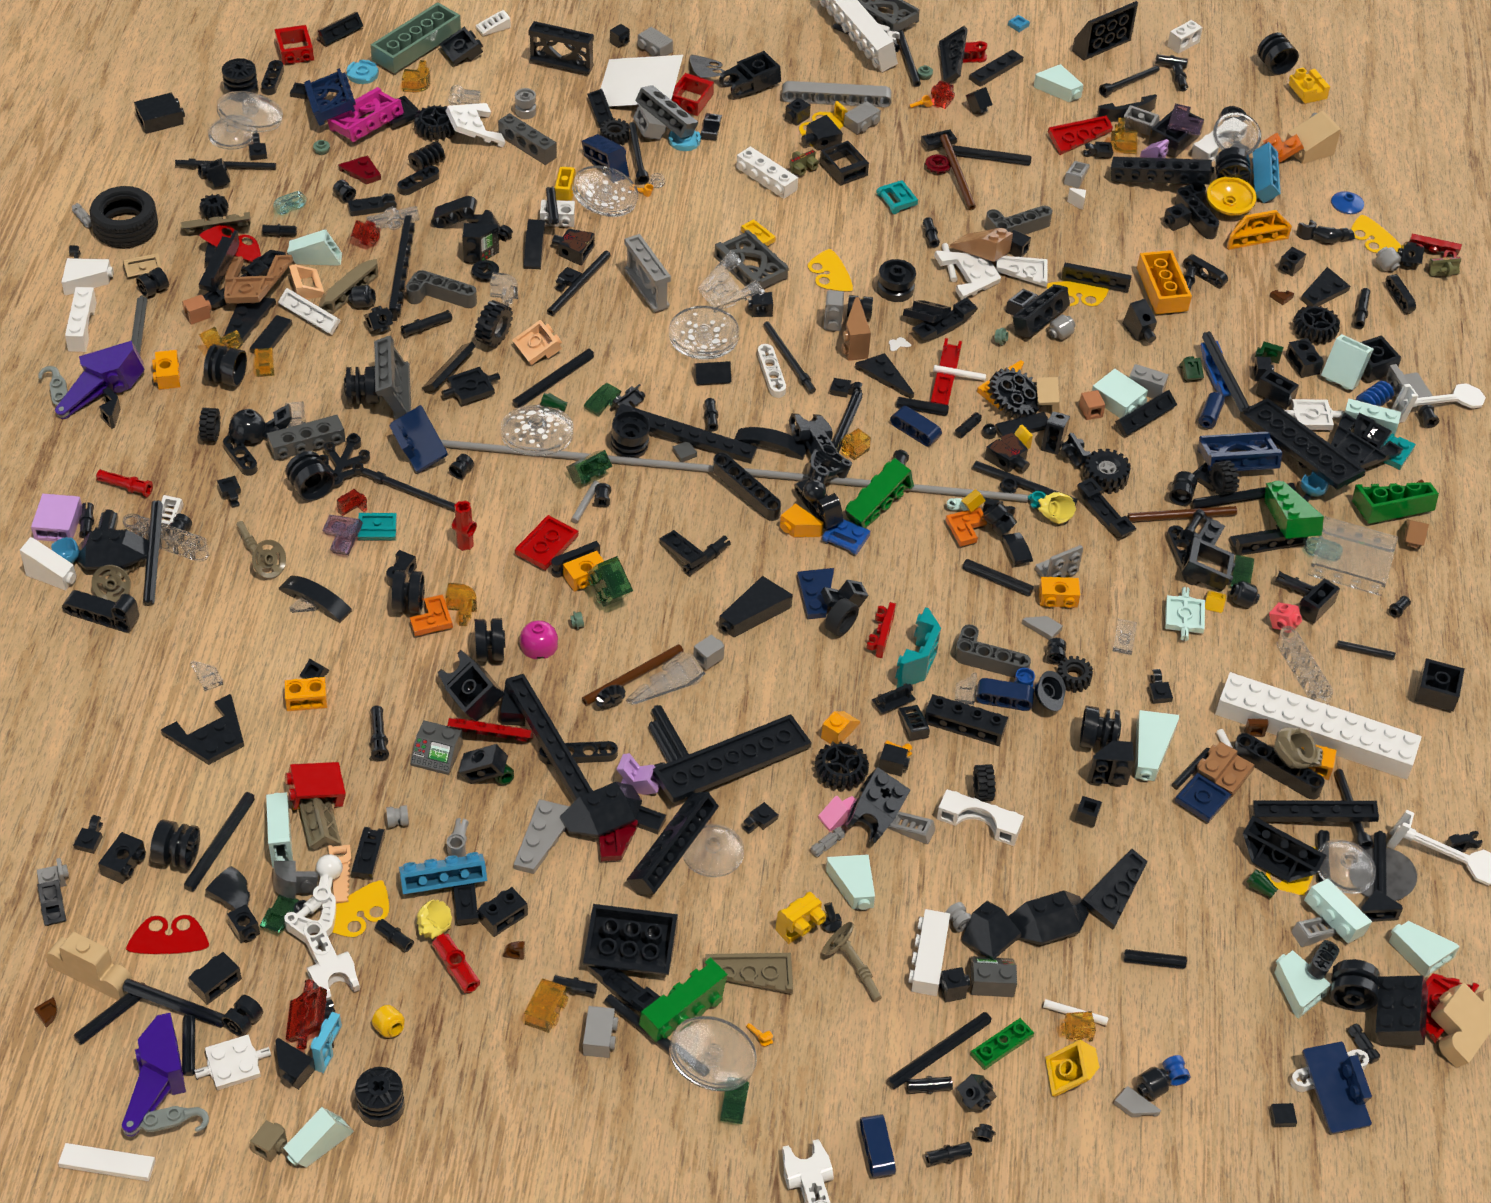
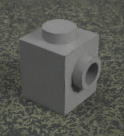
M711 634L694 646L693 658L707 670L724 659V644Z

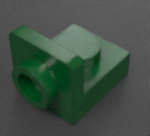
M1263 341L1262 347L1257 348L1255 357H1270L1271 362L1279 364L1284 347Z
M1189 356L1184 358L1179 364V367L1183 368L1185 381L1202 380L1204 378L1201 358Z

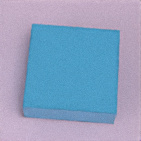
M1020 15L1008 21V26L1018 32L1029 27L1030 24L1028 20Z

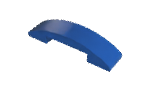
M1205 342L1201 343L1205 368L1215 390L1224 397L1232 396Z

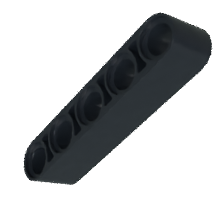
M717 453L714 456L713 472L717 477L767 520L776 521L780 518L781 501L726 453Z
M1241 733L1237 736L1233 749L1237 750L1238 756L1253 763L1254 768L1308 799L1314 800L1320 797L1325 783L1324 778L1320 774L1309 768L1290 769L1282 762L1273 747L1247 733Z

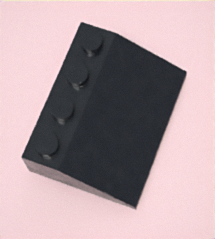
M1132 2L1088 21L1074 38L1072 51L1085 61L1131 41L1138 2Z
M593 904L583 965L669 976L677 934L678 914Z

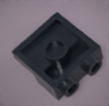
M465 26L439 44L454 65H457L467 57L471 61L483 52L481 49L483 45L480 40H475L476 36L471 30L468 31Z

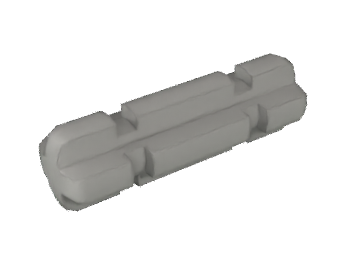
M79 203L72 205V211L87 228H90L92 223L89 214Z
M841 827L835 828L833 833L830 832L819 840V843L811 846V853L815 857L820 856L823 851L836 844L837 840L840 841L844 838L845 831Z

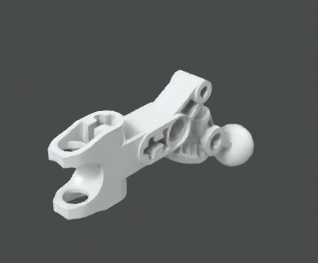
M332 854L322 856L316 863V871H318L320 882L319 886L314 889L313 896L303 904L304 907L299 912H289L284 918L286 930L305 942L315 965L307 967V973L314 990L317 991L324 1001L331 999L329 988L335 982L342 981L347 983L354 992L360 990L354 962L349 952L336 955L328 938L333 932L336 919V899L331 893V886L333 880L337 879L343 870L341 860ZM319 908H323L318 921L305 918L306 915L313 914Z
M819 1139L812 1140L813 1155L808 1159L797 1158L789 1145L783 1146L784 1178L787 1188L800 1187L804 1203H830L824 1182L834 1179L833 1169L829 1156Z

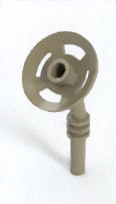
M237 522L236 525L244 538L243 543L247 550L252 552V564L255 571L265 578L278 576L286 564V554L281 544L274 540H264L257 544L254 537L248 532L244 522ZM271 545L273 548L271 550H263L262 546ZM276 553H279V564H278V565H276V564H277V561H278V557H277V554H276ZM263 568H271L273 572L265 573L262 570Z
M141 559L137 563L125 568L115 565L100 567L94 573L91 581L94 593L100 598L117 602L122 594H128L130 591L131 581L128 573L137 569L144 560ZM110 569V571L104 573L102 577L99 576L101 572ZM99 583L103 584V587L108 591L107 594L100 590ZM122 588L125 589L122 594L114 596V594L120 592Z
M848 922L830 937L822 953L827 956L839 949L845 951L856 967V973L861 982L865 983L875 1002L879 1001L882 996L872 980L873 975L868 966L863 964L848 940L854 928V924Z

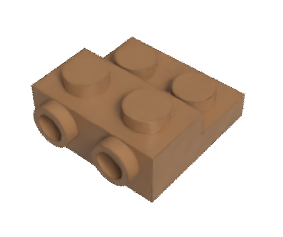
M1220 741L1217 746L1214 744L1208 751L1209 756L1206 760L1202 758L1199 761L1197 769L1200 775L1226 790L1233 797L1254 770V764L1238 756L1237 750Z

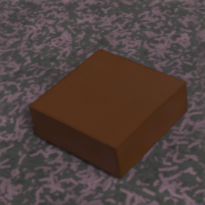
M1248 719L1244 733L1254 737H1265L1268 719Z

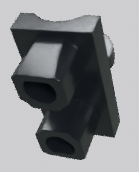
M1069 433L1068 440L1062 444L1060 454L1063 457H1069L1075 469H1080L1081 465L1085 463L1087 456L1091 455V453L1083 449L1085 443L1082 439H1077L1074 433Z

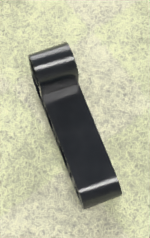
M1190 184L1179 188L1175 205L1182 203L1192 212L1190 223L1204 238H1216L1219 220L1203 203L1206 191L1205 185Z
M810 477L794 484L798 497L810 512L824 523L823 528L825 530L843 523L841 503L835 493L829 496L826 494L824 498L817 500V503L806 500L803 495V487L810 481Z
M73 590L62 605L63 611L68 615L126 633L131 630L139 618L137 602L128 594H122L117 602Z

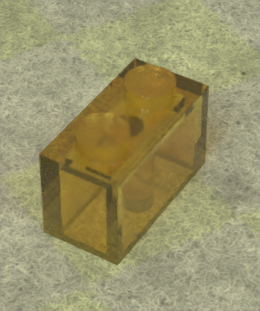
M542 978L524 1013L525 1025L549 1033L552 1026H556L559 1021L561 1008L564 1009L567 1005L569 997L566 996V986Z

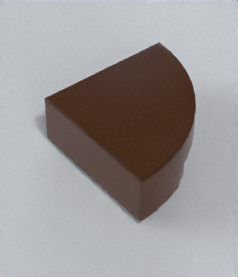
M1275 290L1270 293V298L1281 305L1286 304L1294 297V293L1287 290L1286 292Z
M525 941L511 942L506 945L503 957L523 960L525 958Z
M54 997L34 1008L36 1015L45 1027H48L57 1015V1005Z

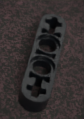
M1173 525L1168 529L1167 540L1181 571L1185 550H1179L1177 546L1186 548L1190 542L1183 535L1184 529L1181 526ZM1182 574L1186 583L1190 585L1200 583V581Z
M612 741L565 743L567 748L574 752L572 756L576 763L610 762L618 756V746ZM541 746L539 750L540 761L544 764H551ZM587 749L594 751L592 755H586L583 752Z

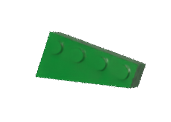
M896 458L891 462H887L883 470L871 479L870 484L860 490L858 497L847 504L845 509L847 518L856 525L867 528L880 516L882 509H889L895 498L899 500L904 496L903 491L906 488L910 490L914 487L911 470Z
M1284 481L1266 483L1265 504L1285 539L1322 536L1324 516Z
M1431 482L1407 483L1406 486L1390 483L1389 486L1379 487V484H1371V487H1363L1362 484H1356L1352 502L1367 523L1371 524L1434 511L1439 493Z
M711 957L705 961L706 966L699 971L696 968L690 973L691 977L684 984L678 982L670 990L667 997L663 994L641 1012L639 1025L655 1042L669 1037L674 1030L679 1027L683 1028L690 1020L702 1016L707 1009L712 1006H718L723 1000V992L728 974Z

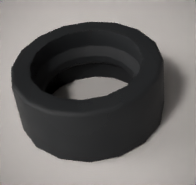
M846 598L839 600L829 611L825 620V628L836 636L844 635L850 630L859 613L858 606Z

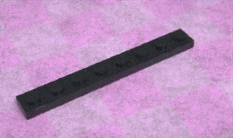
M405 215L389 306V310L394 318L392 321H397L398 314L402 313V304L400 302L404 301V292L402 290L405 291L406 280L404 279H407L408 269L406 267H409L410 264L408 256H411L412 248L410 244H413L412 233H415V223L412 222V215Z
M621 404L616 413L617 415L626 410L639 411L649 419L650 432L683 443L688 442L693 446L715 453H726L731 458L749 464L752 463L757 452V446L628 405Z
M520 674L507 678L505 685L572 800L575 802L580 796L592 792V788L526 676Z

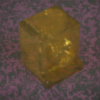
M1092 1011L1066 1013L1064 1022H1061L1062 1035H1066V1039L1082 1040L1088 1038L1089 1042L1093 1041L1096 1028Z

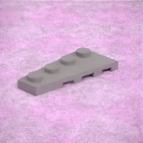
M539 799L514 862L515 870L531 874L536 872L547 857L549 850L558 842L560 835L563 831L567 830L560 819V815L570 806Z

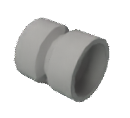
M522 88L515 92V113L521 119H531L536 115V94L532 89Z

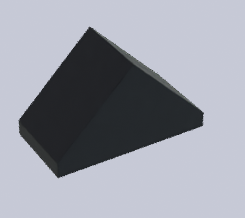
M1376 889L1360 910L1372 922L1394 921L1399 919L1403 907Z

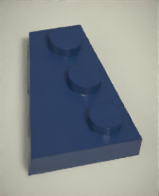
M834 568L797 572L807 620L826 618L828 606L825 604L820 592L824 587L831 588Z

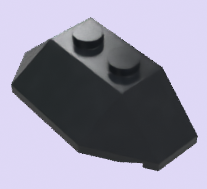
M127 529L90 531L78 546L79 555L76 562L86 570L99 569L105 565L125 568L137 563L141 559H147L148 540Z
M613 782L580 796L560 815V819L569 834L577 833L584 836L600 837L635 822L642 799L633 785Z
M1252 816L1243 832L1252 863L1289 883L1317 874L1327 857L1326 854L1255 816Z
M1063 890L1027 901L1008 917L1021 932L1022 936L1019 939L1043 945L1080 933L1089 912L1081 903L1082 899L1080 896Z

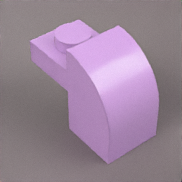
M630 753L622 755L617 767V771L623 777L621 783L633 785L637 793L642 795L654 794L659 790L660 784L653 775L654 765L639 766Z

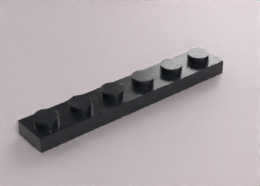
M1253 800V814L1264 822H1378L1379 820L1377 801Z

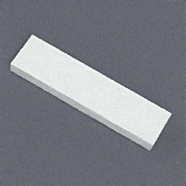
M288 288L285 289L278 301L282 306L331 335L341 321Z
M65 1143L58 1164L61 1168L149 1181L156 1160L155 1157Z

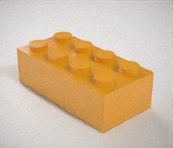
M1173 251L1140 253L1137 270L1155 314L1188 311L1192 295Z

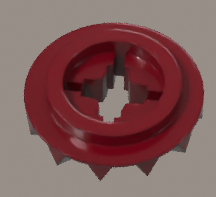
M939 154L929 156L925 163L927 169L931 170V173L937 172V174L940 172L945 174L951 167L948 157Z

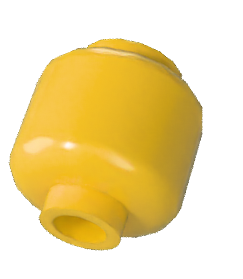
M384 1005L377 1009L372 1018L373 1027L386 1038L399 1035L405 1024V1018L402 1013L391 1005Z

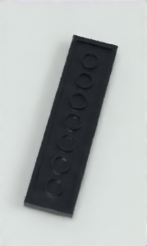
M1266 398L1250 406L1248 412H1240V417L1259 432H1269L1275 444L1336 490L1365 476V469L1270 399Z
M790 714L653 769V775L670 801L675 803L689 797L693 793L702 792L811 748L812 742Z

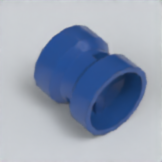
M1020 668L1016 672L1014 683L1033 687L1035 673L1029 668Z
M1181 1055L1171 1056L1164 1060L1162 1065L1169 1074L1172 1086L1182 1085L1190 1080V1073L1188 1069H1185V1061Z

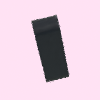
M465 196L437 206L432 216V225L436 228H444L472 218L475 214L477 200L472 196Z

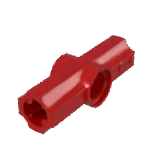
M466 500L458 501L455 504V518L451 526L456 531L458 549L462 551L471 550L474 546L473 534L477 528V523L472 521L471 503Z
M443 933L437 936L432 942V946L446 965L448 974L454 977L464 993L475 991L480 985V980L466 961L464 952L458 949L449 934Z

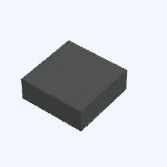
M684 442L673 446L672 451L680 462L697 457V451L691 443Z

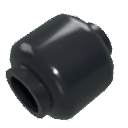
M369 285L355 286L352 288L351 293H349V301L358 309L371 307L376 301L375 290Z
M1245 581L1235 583L1230 591L1232 602L1244 608H1250L1253 604H1257L1260 597L1258 588Z
M1151 1067L1139 1074L1136 1087L1142 1097L1146 1096L1150 1100H1155L1168 1092L1171 1080L1164 1069Z

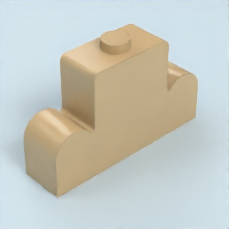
M72 932L67 939L59 938L46 954L49 967L116 1000H119L128 993L123 991V984L126 979H132L130 972L123 966L112 963L108 948L76 932Z
M1465 983L1450 988L1440 996V1003L1431 1014V1017L1448 1034L1440 1040L1439 1048L1455 1068L1468 1064L1491 1033V988L1476 994Z

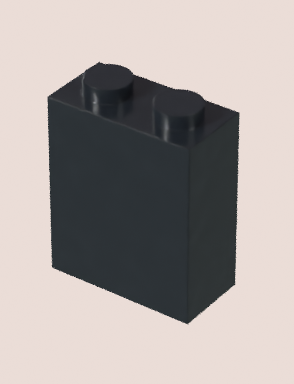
M172 92L134 102L136 116L146 134L184 124V110L180 108L179 100L173 96Z

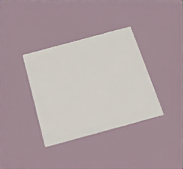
M683 55L609 59L601 85L608 105H639L635 100L641 87L653 85L669 99H672Z

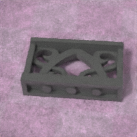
M858 0L878 24L890 27V31L898 32L913 23L919 22V9L904 0ZM878 7L890 8L893 10V14L882 13L878 10Z
M749 230L724 243L718 242L715 244L714 257L752 293H758L780 280L788 279L789 268L787 264L779 259L775 253ZM745 256L761 259L760 268L752 265L746 266L744 264Z
M389 335L374 341L375 392L378 396L384 397L393 410L394 418L398 419L411 411L410 364L408 361L405 362L394 347V339Z

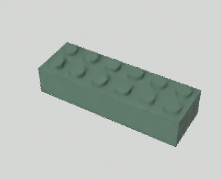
M437 2L370 44L372 60L392 73L398 72L460 30V15Z

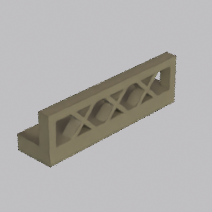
M330 797L300 799L299 805L309 847L316 850L324 843L332 846L342 845Z

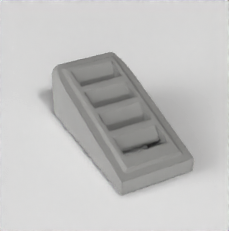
M1074 161L1066 172L1064 184L1079 188L1090 165Z
M898 812L896 818L888 827L895 832L925 844H929L935 832V825L932 819ZM901 819L904 820L901 825H898Z
M1323 917L1297 922L1291 932L1301 947L1312 945L1338 934L1334 928L1324 921Z

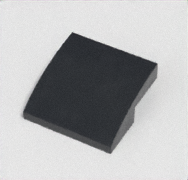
M925 300L913 301L912 308L904 309L903 316L935 323L943 319L951 311V307Z

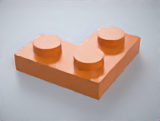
M1275 133L1263 141L1264 144L1269 142L1278 151L1279 163L1304 149L1297 134L1282 142L1279 134Z
M980 507L976 508L973 512L966 510L946 515L945 521L960 547L977 543L978 537L973 528L987 525V522L982 517L983 511Z
M443 594L425 598L424 605L427 613L410 617V623L415 636L453 628Z

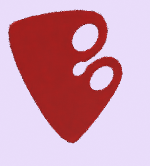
M219 225L207 229L199 236L217 247L222 236L228 238L232 236L224 235L222 229L228 228L232 233L234 229L228 225ZM240 235L239 247L235 256L243 257V259L251 262L255 258L260 257L261 253L257 240L250 235ZM242 238H250L253 243L246 245L242 242Z
M180 915L172 921L171 929L173 933L171 935L165 934V931L168 929V921L164 917L151 916L135 931L126 946V950L142 954L187 953L206 949L209 947V942L198 921L190 915ZM181 919H187L190 921V927L186 930H179L176 926L177 922ZM153 920H160L163 926L158 931H152L149 928V924Z

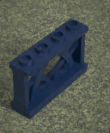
M340 68L337 69V72L313 82L310 80L304 82L313 114L319 126L324 125L328 119L350 110L352 112L355 111L354 105H356L348 82L349 80L346 73H342ZM328 92L338 93L331 101L322 100L327 96Z
M1269 432L1205 435L1199 437L1198 452L1201 453L1206 461L1208 470H1211L1210 467L1213 466V463L1227 460L1235 464L1234 468L1236 467L1237 471L1276 469L1281 467L1282 451L1276 447Z

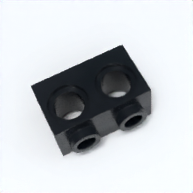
M1309 339L1289 342L1286 356L1300 377L1305 378L1320 374L1324 361Z

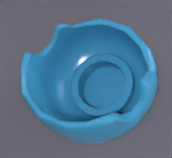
M1312 472L1309 476L1306 474L1303 476L1300 486L1305 494L1318 497L1327 492L1329 484Z
M65 537L51 545L52 551L72 564L78 558L79 548L73 538Z

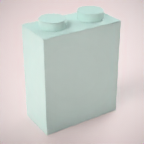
M1341 334L1334 342L1321 376L1326 377L1325 379L1329 382L1340 384L1344 389L1353 390L1361 380L1373 348Z
M1113 369L1092 387V391H1099L1105 403V408L1119 418L1147 402L1148 390L1116 369Z

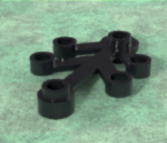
M351 433L346 438L347 446L341 458L335 451V444L333 442L324 444L325 453L329 454L336 465L333 471L329 465L328 456L320 455L325 465L334 475V489L339 488L344 479L354 475H361L364 469L361 462L370 460V452L368 450H361L358 456L350 458L353 450L361 447V438L356 433ZM352 466L353 469L343 472L345 468Z

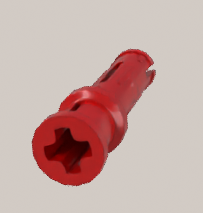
M102 469L98 470L96 474L97 481L123 487L130 493H141L144 497L150 496L153 489L152 481L139 480L135 476L129 478Z

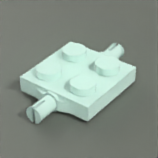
M1186 587L1182 588V596L1167 595L1165 629L1181 631L1182 641L1184 637L1185 641L1189 640V632L1203 634L1205 629V600L1190 597V589L1188 587L1187 589Z

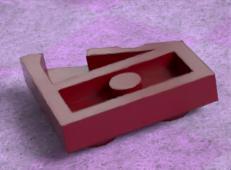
M368 155L338 164L339 171L343 172L345 170L349 172L351 177L360 180L364 184L381 180L380 172Z
M638 820L599 837L601 862L623 859L638 828Z

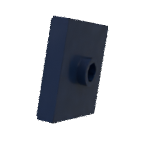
M1197 773L1176 796L1175 802L1209 823L1228 802L1232 794Z

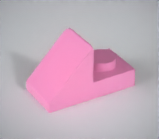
M835 796L818 815V818L829 832L846 824L851 805L855 800L853 796L843 801L838 796Z

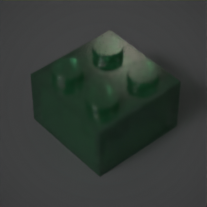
M618 556L595 565L587 572L588 581L594 586L597 592L596 598L599 603H602L603 607L622 600L633 592Z

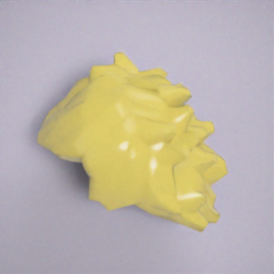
M1053 492L1050 495H1046L1044 499L1040 498L1038 500L1041 505L1038 508L1039 512L1051 522L1057 524L1069 521L1073 517L1074 512H1076L1073 499L1060 492Z
M433 899L419 909L417 914L419 935L434 939L443 933L445 934L450 929L452 921L451 910L443 901Z

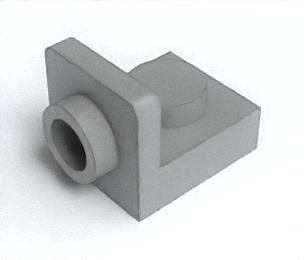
M57 858L56 866L38 869L39 884L59 880L61 887L66 886L65 877H69L67 864L62 865L61 858Z

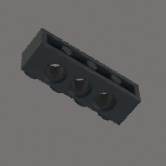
M1053 284L1013 315L1015 335L1025 338L1033 336L1034 333L1069 307L1068 288Z

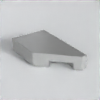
M1047 616L1028 617L1022 620L1023 625L1049 640L1055 638L1063 625Z
M1129 1086L1114 1101V1105L1130 1117H1141V1115L1158 1116L1161 1112L1159 1108Z

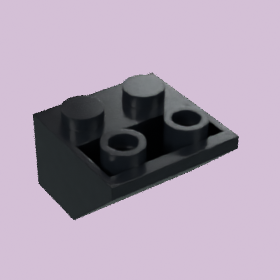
M1111 741L1093 755L1087 783L1128 785L1134 763L1133 742Z

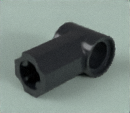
M106 509L101 513L99 525L95 527L94 531L116 530L119 518L118 513Z

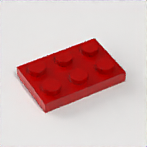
M547 515L515 548V554L546 571L551 565L552 559L561 555L579 536V531Z

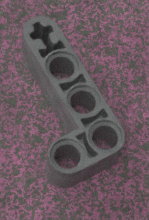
M1040 206L1005 218L1000 211L991 209L986 214L985 229L1004 228L1008 232L1016 230L1026 235L1049 227L1053 210L1049 206Z
M419 270L415 272L406 285L407 301L410 304H419L427 295L465 308H473L477 305V291L474 286L428 271Z
M970 624L963 626L955 652V659L958 663L1015 678L1018 669H1030L1031 659L1028 655L978 642V628Z

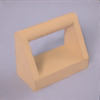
M296 264L289 266L290 278L296 294L306 300L323 296L324 290L317 269ZM312 277L316 288L302 285L301 279Z

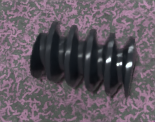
M438 141L432 142L430 145H426L408 155L409 163L414 170H417V168L422 170L424 167L433 166L435 162L439 163L440 159L443 161L446 158L444 149Z

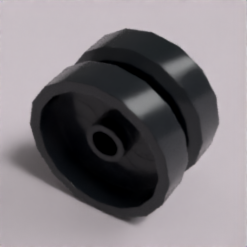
M891 259L885 261L879 268L878 294L891 302L909 300L913 296L915 289V267L905 260Z
M395 570L392 583V611L403 613L408 602L410 613L420 614L425 595L424 572L412 571L409 578L406 570Z
M492 618L490 621L491 630L487 631L485 619H474L477 662H486L488 660V649H492L494 661H504V648H506L502 618Z
M1356 959L1343 960L1333 966L1330 998L1334 1004L1351 1011H1366L1377 1005L1379 998L1378 987L1380 984L1378 968L1371 963Z

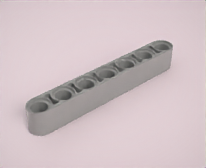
M786 81L782 85V99L790 103L797 98H801L808 104L835 105V101H838L841 105L859 106L868 101L875 107L885 108L890 106L892 102L891 89L887 86Z

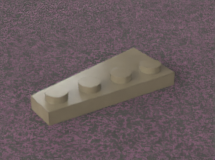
M245 212L242 217L232 214L226 216V219L212 217L209 218V221H205V219L181 222L182 231L194 233L196 229L206 231L219 225L245 227L248 226V223H251L250 212Z
M791 953L705 954V961L711 957L728 974L726 981L793 994Z

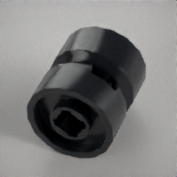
M160 267L149 271L148 274L144 273L136 277V284L142 295L146 298L155 294L156 290L161 291L169 287L167 276Z
M849 295L847 317H849L855 297L859 296ZM863 296L862 299H859L866 319H871L873 297Z
M1187 471L1178 472L1174 476L1169 498L1174 504L1186 506L1192 502L1198 482L1196 476Z
M1001 501L992 505L982 515L988 524L993 525L992 529L998 536L1007 533L1017 523V520L1011 513H1006L1007 508Z
M241 995L234 1003V1008H230L221 1018L224 1026L231 1033L239 1037L244 1036L252 1027L251 1023H255L264 1013L260 1004L248 995Z

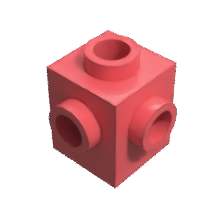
M1279 602L1269 613L1273 629L1293 632L1302 622L1299 606Z

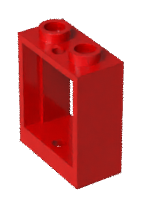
M306 25L275 29L276 43L283 65L314 60L313 46ZM306 42L307 45L303 47L284 49L283 46L286 44Z
M685 73L676 84L671 100L687 113L698 116L714 95V82ZM685 90L701 95L698 101L681 96Z

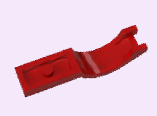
M945 338L939 366L957 369L962 341L958 342V346L948 344V338ZM937 372L931 402L949 405L955 379L954 375Z

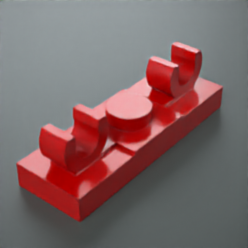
M1413 233L1409 239V242L1417 243L1416 246L1429 249L1430 252H1444L1443 258H1446L1447 254L1457 257L1462 247V244Z
M890 602L888 609L884 606H878L875 615L876 621L883 622L879 623L877 628V634L880 636L870 634V642H867V649L876 650V657L883 658L895 616L896 603Z

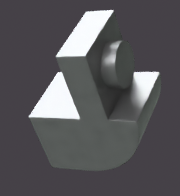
M274 861L273 886L278 894L295 899L296 893H313L317 887L318 871H296V861Z

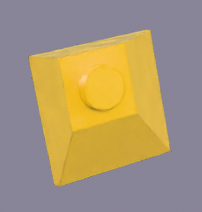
M1078 1040L1045 1057L1051 1092L1054 1097L1089 1081L1100 1068L1096 1048L1082 1040Z

